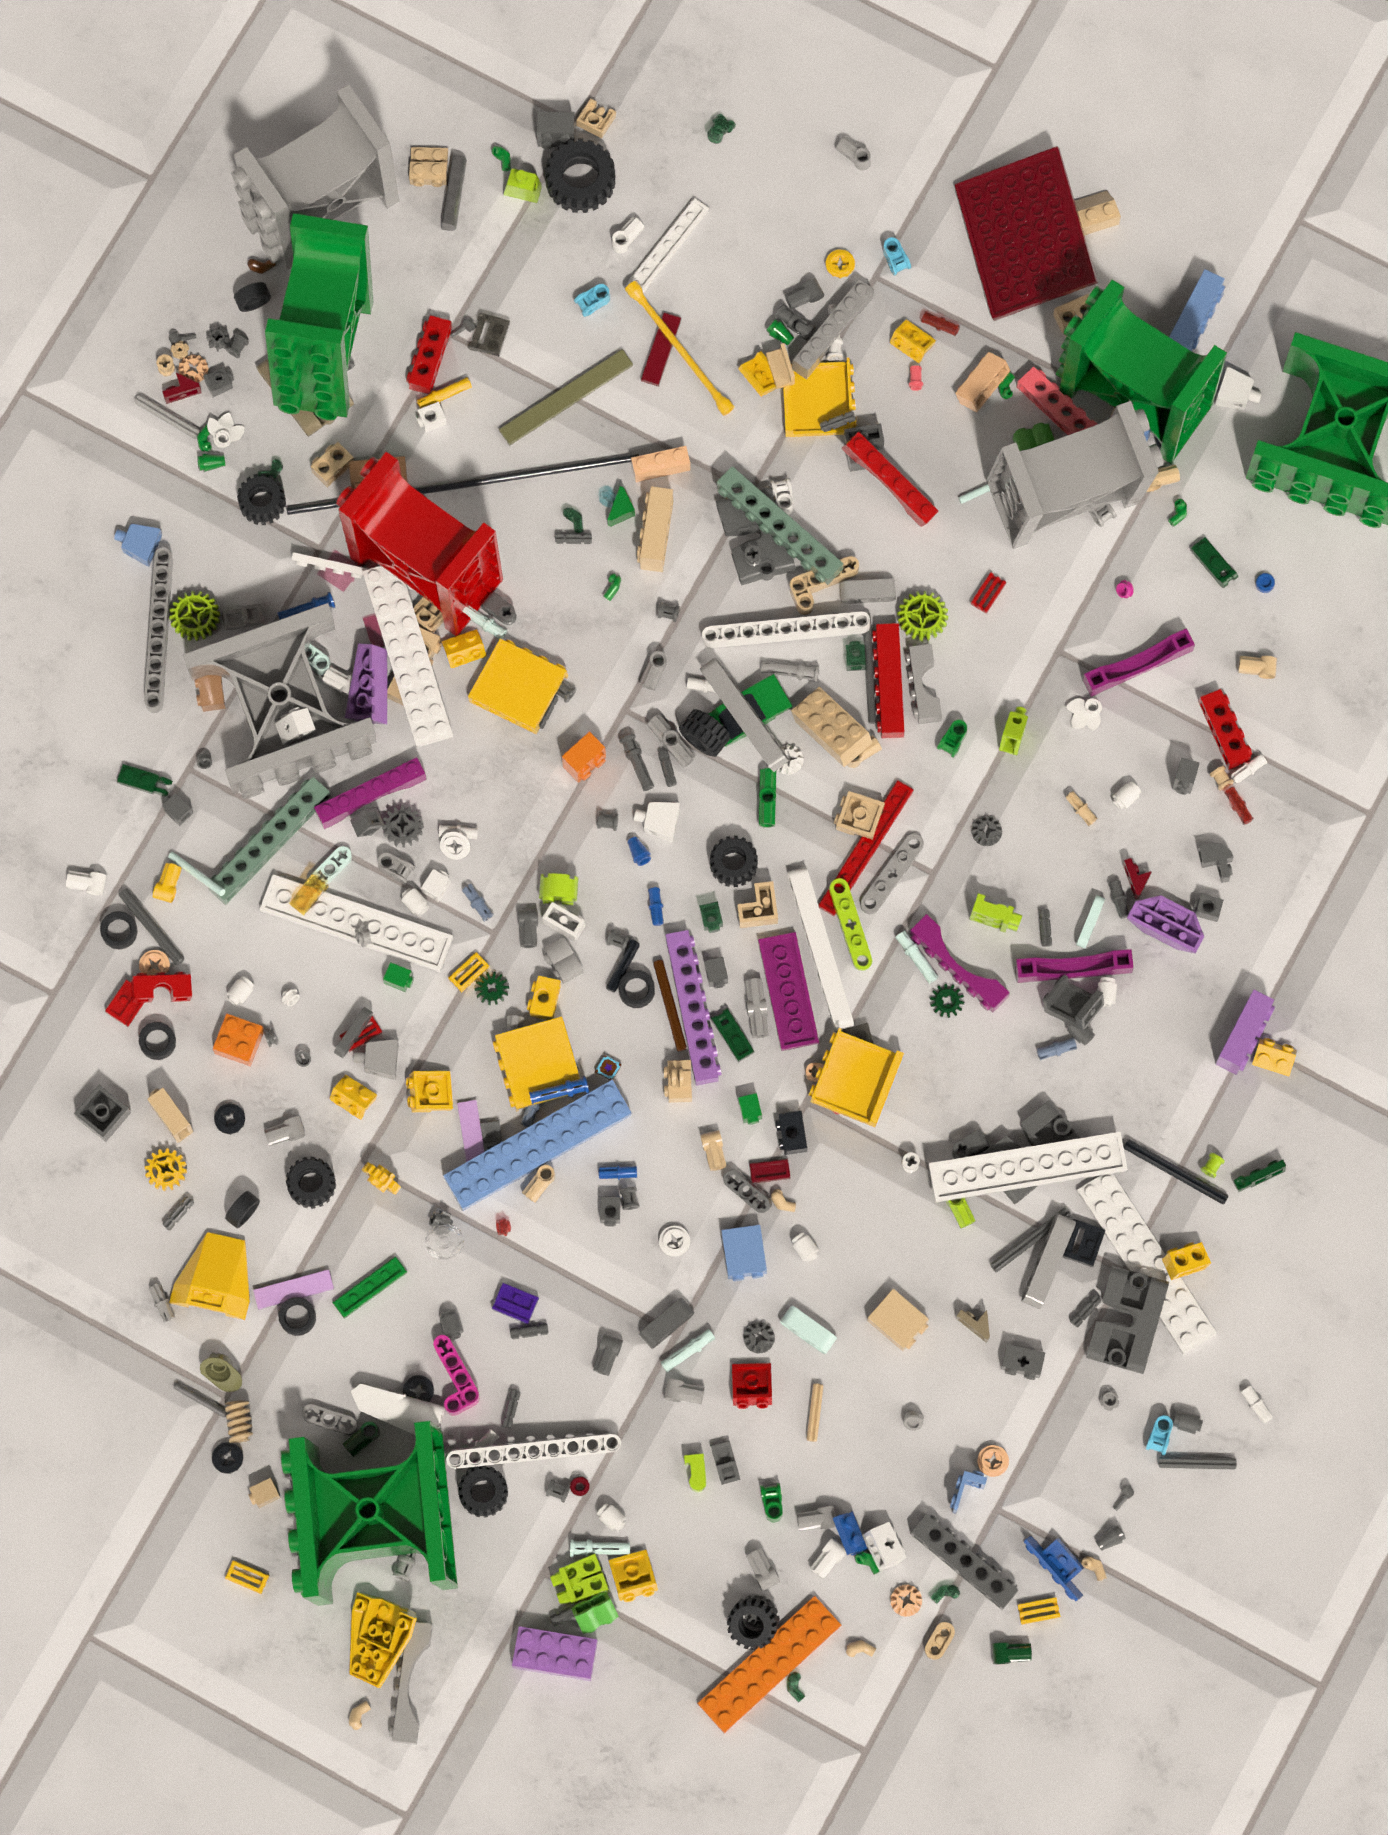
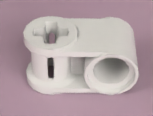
M789 477L783 481H770L776 505L786 514L790 515L793 511V496ZM783 502H787L790 505L787 507H783L780 504Z

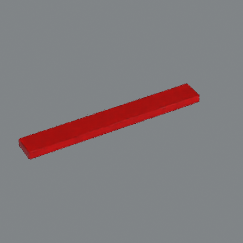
M898 780L884 801L885 805L873 840L862 836L835 878L844 879L848 883L850 891L914 792V789ZM837 883L834 885V890L840 894L844 892V887L842 884ZM828 889L818 906L834 917L836 911Z

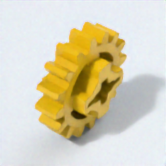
M166 1148L165 1153L161 1149L158 1150V1155L152 1153L153 1159H147L150 1165L145 1166V1170L149 1171L145 1176L146 1178H151L149 1180L150 1185L156 1183L155 1188L158 1190L162 1186L163 1191H166L167 1187L174 1190L173 1185L175 1184L180 1187L179 1180L185 1181V1177L182 1174L187 1173V1169L183 1168L187 1165L186 1162H180L183 1156H177V1151L175 1150L171 1154L169 1148ZM175 1161L178 1163L179 1171L174 1169ZM167 1167H169V1169H170L169 1172L166 1171V1172L164 1173V1172L162 1171V1169H161V1168H167ZM153 1169L158 1171L157 1179L153 1174Z
M367 1162L362 1168L363 1172L369 1176L367 1181L384 1193L385 1190H388L396 1195L401 1188L393 1180L395 1175L379 1164L376 1168L373 1164Z

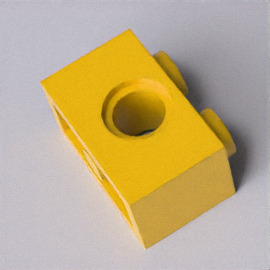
M538 976L537 981H533L531 992H534L533 999H529L527 1010L530 1011V1017L544 1020L554 1018L561 980ZM542 994H546L549 997L545 1002L539 1001L538 998Z

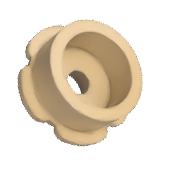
M179 341L171 346V352L175 358L183 359L188 355L189 346L186 343Z

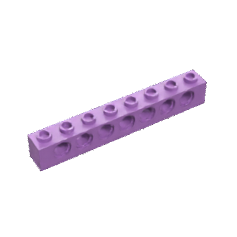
M688 930L666 934V942L695 1084L698 1086L719 1082L718 1076L722 1075L720 1064H716L714 1058L718 1057L716 1045L712 1046L711 1039L714 1038L712 1027H708L707 1020H710L708 1008L704 1009L703 1002L706 1001L705 991L700 990L699 984L703 982L701 972L696 970V965H699L697 953L693 954L692 947L695 946L693 935L689 936ZM680 949L688 951L685 956H680L677 952ZM684 967H689L692 971L690 974H683L681 970ZM688 985H692L695 987V991L688 993L685 991V988ZM691 1004H697L699 1009L691 1011L688 1007ZM695 1022H700L703 1024V1027L696 1030L692 1025ZM703 1040L707 1045L704 1048H699L696 1043ZM708 1059L711 1064L704 1067L700 1064V1061Z

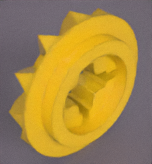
M841 249L831 252L826 258L827 272L832 277L835 276L840 279L848 277L855 268L853 255ZM839 258L845 264L841 270H839L838 265H835L838 264Z

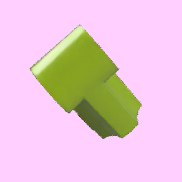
M960 1198V1202L957 1204L951 1202V1200L946 1201L960 1229L976 1222L965 1198Z

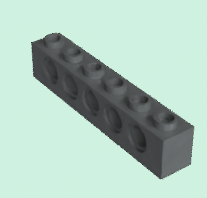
M926 1514L911 1531L910 1535L1003 1611L1017 1594V1584L1009 1578L1007 1580L1001 1576L1002 1572L994 1565L990 1567L986 1564V1559L981 1554L977 1553L975 1555L970 1550L971 1546L964 1540L961 1542L955 1538L956 1534L948 1527L944 1529L940 1526V1521L934 1515L928 1516ZM936 1530L940 1533V1538L932 1540L929 1533ZM946 1544H954L956 1550L953 1553H948L945 1550ZM968 1556L971 1559V1564L967 1566L962 1565L960 1558ZM980 1568L984 1569L986 1577L978 1578L975 1571ZM994 1581L1000 1582L1002 1589L994 1591L991 1588V1583Z

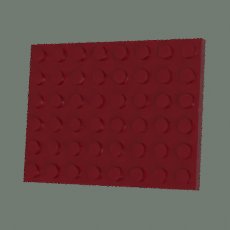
M1058 146L954 184L991 317L994 321L1098 283Z

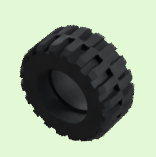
M578 138L576 142H573L571 139L567 141L566 145L563 143L558 145V151L553 150L551 152V158L547 159L545 168L546 188H548V194L553 198L554 202L557 205L562 204V209L567 211L570 208L573 213H578V210L588 213V209L597 210L599 209V204L604 205L607 202V198H611L616 184L615 166L613 159L610 158V153L607 150L603 151L601 144L594 145L593 140L584 142L583 138ZM586 164L597 171L598 177L591 185L584 188H576L568 185L563 180V174L573 165Z

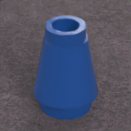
M632 837L627 841L634 863H637L638 866H643L651 860V853L637 837Z

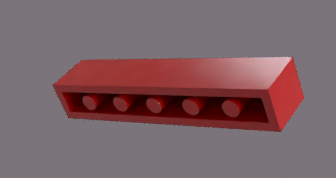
M899 623L876 624V630H872L873 642H876L877 647L873 649V658L877 660L878 666L874 667V677L878 678V685H875V696H879V703H876V714H880V721H877V733L881 732V738H904Z

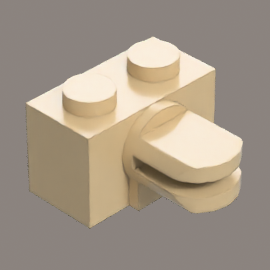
M691 1060L667 1061L668 1066L664 1067V1078H668V1085H664L665 1097H669V1103L692 1102Z

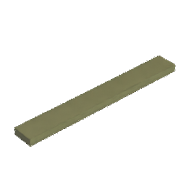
M623 349L500 428L499 432L508 445L511 446L631 368L633 363Z

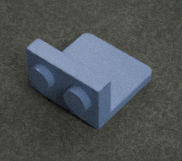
M973 1470L972 1473L964 1471L963 1476L959 1475L955 1487L959 1491L958 1494L953 1495L950 1508H953L952 1513H957L964 1485L984 1490L987 1481L984 1473Z

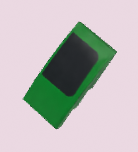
M774 674L741 692L764 725L792 708L789 699ZM724 703L708 713L729 733L730 740L725 747L747 736Z

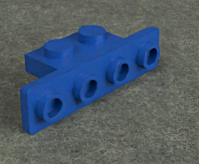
M1033 1536L1024 1540L1026 1549L1039 1559V1564L1052 1574V1579L1065 1589V1594L1074 1601L1081 1599L1083 1594L1071 1580L1084 1567L1063 1542L1057 1538L1044 1550Z

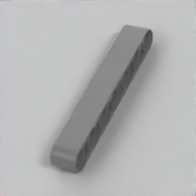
M714 657L702 666L700 671L769 768L775 772L789 761L788 757L721 663Z

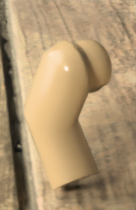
M775 1189L771 1194V1200L776 1208L795 1212L796 1202L786 1201L782 1195L783 1192L780 1189Z
M1090 1556L1082 1559V1566L1094 1571L1097 1581L1107 1578L1100 1560Z

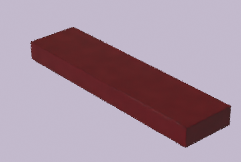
M664 313L662 320L676 337L682 318ZM659 328L641 378V382L658 387L673 347Z

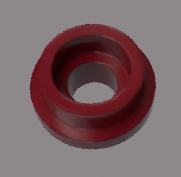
M575 1477L570 1483V1490L576 1496H584L589 1491V1482L584 1477ZM578 1483L584 1485L582 1490L576 1488Z

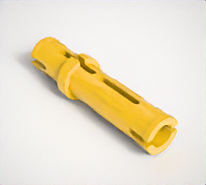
M465 377L438 391H431V394L416 401L420 409L437 402L441 404V401L472 388L468 377Z

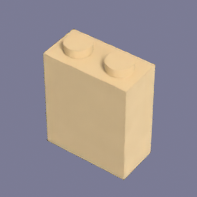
M164 1088L160 1090L155 1089L149 1094L148 1102L177 1143L193 1133L190 1124Z
M894 1289L891 1290L867 1319L872 1326L902 1351L905 1348L910 1349L916 1342L914 1338L919 1333L922 1335L929 1327L927 1325L929 1319Z

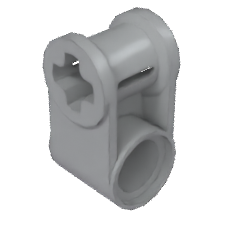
M1110 504L1088 511L1099 527L1104 526V523L1109 519L1117 517Z
M383 853L378 858V868L382 873L402 884H407L408 876L411 871L415 870L414 865L390 853ZM383 860H390L392 862L389 867H384L381 863Z

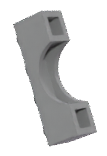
M932 644L910 646L909 652L906 653V663L910 664L911 671H908L909 683L913 682L914 688L911 689V699L916 702V707H913L914 718H918L919 724L941 722L940 699L927 693L922 685L924 674L934 667Z

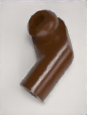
M253 258L248 260L247 265L251 271L263 274L275 267L276 263L272 264L269 259L263 263Z

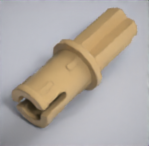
M1072 791L1066 796V799L1075 808L1076 814H1079L1088 826L1098 819L1088 808V804H1084L1075 792Z

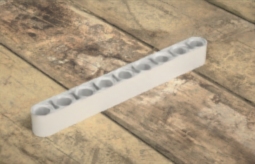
M860 611L709 626L703 630L702 638L706 647L719 648L863 634L869 631L871 623L869 615L866 612ZM862 619L866 621V624L858 625L857 622ZM842 621L848 623L845 627H840L838 624ZM823 623L829 625L826 629H821L819 626ZM803 625L810 626L807 631H802L800 628ZM784 627L791 628V631L788 633H784L781 630ZM765 629H771L772 633L765 635L763 634V631ZM746 631L754 632L753 635L749 637L744 635ZM729 632L735 634L732 638H726L725 635ZM710 634L716 636L713 640L706 639Z
M806 867L788 871L789 882L834 1030L838 1031L839 1028L843 1030L853 1027V1018Z
M602 1433L449 1450L445 1455V1460L451 1468H466L617 1451L621 1446V1440L614 1433ZM614 1437L616 1445L610 1448L606 1445V1441L608 1438ZM590 1439H595L597 1442L596 1448L588 1449L587 1442ZM571 1441L577 1443V1449L573 1452L567 1449V1445ZM552 1443L557 1444V1452L550 1454L547 1450L548 1446ZM532 1445L538 1447V1453L534 1456L528 1454V1449ZM513 1447L518 1448L519 1451L518 1456L515 1458H511L508 1455L509 1449ZM493 1449L499 1451V1457L495 1460L489 1459V1452ZM478 1452L480 1455L479 1459L476 1462H471L469 1460L470 1453ZM452 1454L460 1456L457 1464L450 1463L449 1457Z

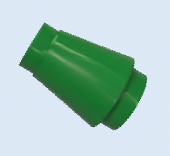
M776 319L766 330L769 336L787 346L795 338L784 324Z
M212 454L197 456L199 471L207 472L224 467L225 457L224 455Z

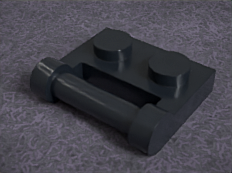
M1072 1219L1076 1221V1224L1062 1258L1093 1267L1106 1230ZM1079 1229L1085 1230L1077 1254L1072 1253Z

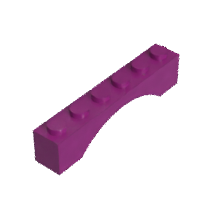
M1187 628L1132 657L1085 673L1083 682L1092 697L1193 652L1195 643Z
M416 757L315 806L316 815L325 830L383 796L411 788L427 780L426 774Z
M927 914L910 930L911 940L915 944L923 946L925 948L924 952L930 958L934 957L939 962L938 965L945 972L948 970L953 975L952 978L959 985L962 983L967 988L966 992L971 997H977L981 1001L980 1005L986 1011L990 1010L993 1013L1009 997L1010 992L996 979L976 976L956 963L944 945L940 926Z
M1132 949L1115 950L1076 958L1016 959L1015 963L1017 983L1060 980L1063 975L1068 976V979L1129 974L1132 973L1134 968Z

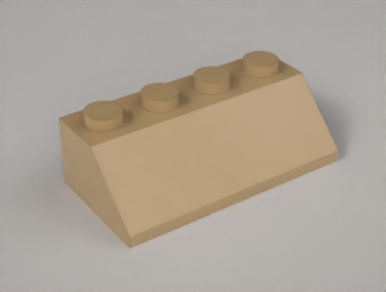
M1108 191L1075 200L1084 235L1119 225L1121 215L1114 198Z

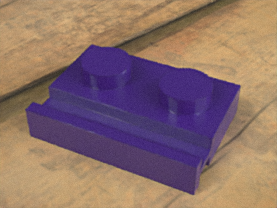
M503 1283L492 1310L528 1325L539 1297Z

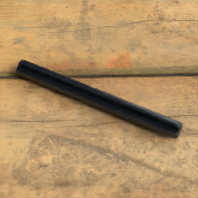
M1130 1139L1126 1141L1124 1149L1213 1200L1221 1204L1226 1203L1228 1194Z

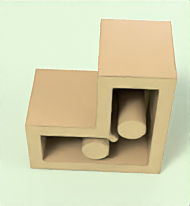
M773 881L754 883L756 902L737 905L740 928L778 924Z

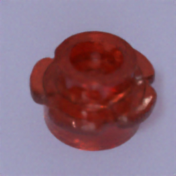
M505 1217L496 1220L498 1235L507 1236L508 1232L511 1231L510 1221H506Z

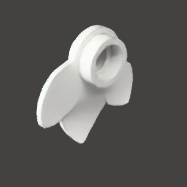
M230 413L224 414L218 421L210 418L207 423L208 432L213 436V443L218 448L228 447L231 442L239 441L244 434L245 427L234 426ZM219 437H223L225 442H220Z
M1077 698L1067 704V710L1074 713L1071 720L1072 728L1080 729L1086 725L1092 731L1098 728L1101 722L1099 714L1102 710L1099 700L1089 698L1085 701ZM1093 705L1096 709L1091 711L1089 706Z

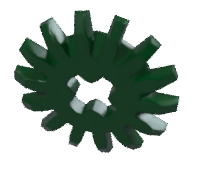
M486 972L487 978L481 975L480 978L483 981H476V984L480 985V987L475 988V991H480L477 998L482 996V1003L488 1000V1005L491 1006V1001L498 1005V999L502 1002L504 1001L502 995L508 996V993L504 991L509 989V986H504V983L508 981L507 979L500 980L503 977L502 974L497 978L496 972H493L492 977H490L489 972ZM496 984L495 988L497 991L489 993L487 985Z
M944 984L945 989L938 986L939 992L937 993L934 990L932 992L936 997H930V1000L935 1001L934 1004L930 1005L931 1007H937L934 1011L935 1013L941 1011L940 1017L947 1013V1018H950L951 1012L957 1016L956 1009L962 1011L959 1005H964L965 1002L960 1001L964 995H958L961 991L959 988L956 991L953 990L955 985L948 989L947 984ZM951 997L952 1005L947 1004L944 1006L942 998Z

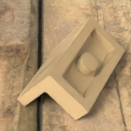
M782 343L780 344V349L766 353L776 389L795 384V375L785 344Z

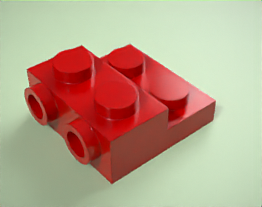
M771 1363L732 1364L733 1406H737L739 1409H746L749 1406L757 1405L758 1408L764 1409L768 1405H772Z

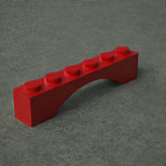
M860 432L854 434L841 447L853 461L875 476L896 497L907 514L920 527L926 525L938 513L939 510Z

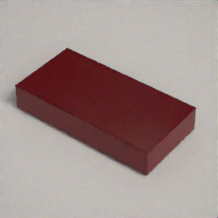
M788 1159L749 1164L751 1181L754 1184L791 1178Z

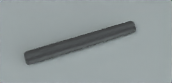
M128 889L122 890L119 894L122 901L175 965L181 964L184 961L182 954Z
M1067 1208L1057 1212L1067 1218L1071 1216ZM1056 1214L990 1264L993 1271H1000L1047 1235Z

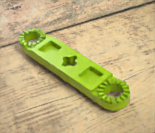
M838 878L833 880L829 886L832 902L853 966L857 970L865 971L872 965V956L849 885L844 879ZM837 883L842 884L844 892L836 893L834 885ZM848 920L852 923L855 922L856 925H854L853 930L850 927H846ZM864 956L867 958V965L860 966L857 962L858 957Z

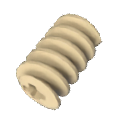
M238 1400L225 1403L229 1405L225 1408V1411L230 1413L226 1416V1419L230 1420L227 1423V1427L233 1428L228 1431V1434L233 1436L229 1439V1442L241 1443L249 1441L248 1437L252 1436L253 1432H248L247 1429L251 1428L252 1425L246 1424V1422L251 1420V1417L245 1416V1414L250 1412V1409L244 1408V1406L249 1404V1401Z

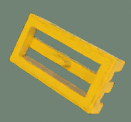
M476 952L448 979L462 993L490 966ZM479 960L457 981L455 980L473 961ZM482 964L483 966L461 986L460 984Z
M233 1560L225 1579L262 1595L270 1576ZM237 1566L241 1569L262 1577L263 1580L260 1581L237 1570H234V1567ZM233 1573L237 1576L260 1585V1587L257 1588L236 1578L231 1577V1574Z
M1057 1597L1017 1605L1021 1625L1061 1617ZM1050 1603H1053L1054 1605L1051 1607L1035 1609L1023 1612L1022 1610L1024 1608L1045 1605ZM1055 1610V1614L1024 1620V1616Z

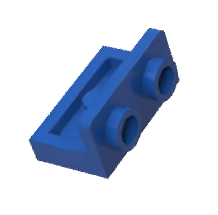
M853 1512L833 1518L847 1555L851 1554L853 1556L867 1549Z

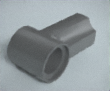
M816 278L804 282L802 287L785 294L786 302L791 310L808 302H817L824 297V293Z
M518 910L520 946L523 948L537 947L538 910Z
M604 1334L593 1371L602 1375H610L623 1340Z

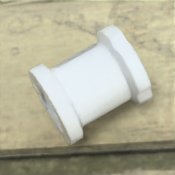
M912 1152L904 1155L902 1167L905 1172L913 1173L917 1171L920 1163L918 1155ZM913 1159L914 1164L908 1166V1162Z

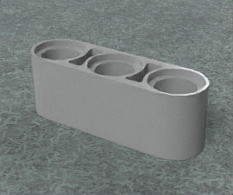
M894 579L851 580L840 583L841 602L845 604L891 602L896 600Z

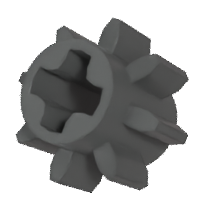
M220 327L216 330L210 329L211 335L206 336L207 341H210L209 348L215 347L217 352L219 349H225L226 343L230 342V338L226 337L228 335L227 330L222 331Z
M439 1210V1213L434 1212L429 1220V1225L432 1226L431 1231L438 1235H443V1232L448 1233L453 1225V1220L449 1219L451 1214Z

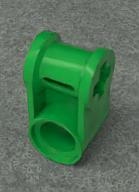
M955 720L942 737L937 749L944 750L954 758L967 735V724L963 720ZM962 727L964 732L957 734L954 732V728Z
M780 1483L767 1487L760 1485L766 1519L776 1523L781 1520L783 1515ZM771 1508H777L780 1513L774 1517L768 1511Z

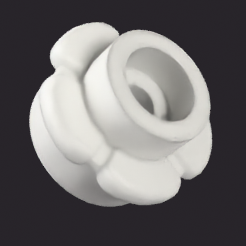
M296 989L285 990L282 994V1002L288 1006L296 1004L300 998L297 993L298 991Z

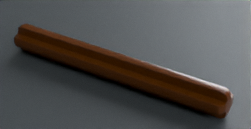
M657 960L653 962L676 1050L678 1052L687 1049L665 965L663 960Z

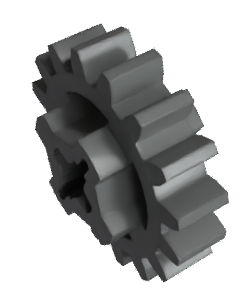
M401 805L400 810L393 807V813L387 812L389 818H383V821L387 823L382 826V829L386 830L384 836H389V843L394 840L396 847L399 843L402 844L403 848L405 843L412 846V840L418 842L417 835L423 834L420 829L424 828V824L419 823L422 821V817H417V810L411 812L410 806L407 810H404L403 805ZM402 820H404V824H405V827H404V829H403V833H402V829L400 828L401 825H402ZM396 832L400 837L395 836L393 833Z

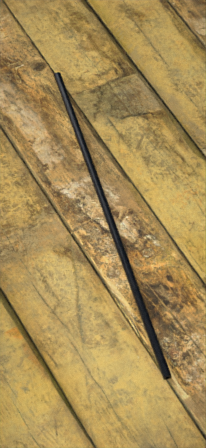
M639 454L414 489L420 493L429 494L630 463L631 458L637 457ZM337 500L286 509L287 515L338 508L339 506L336 504Z

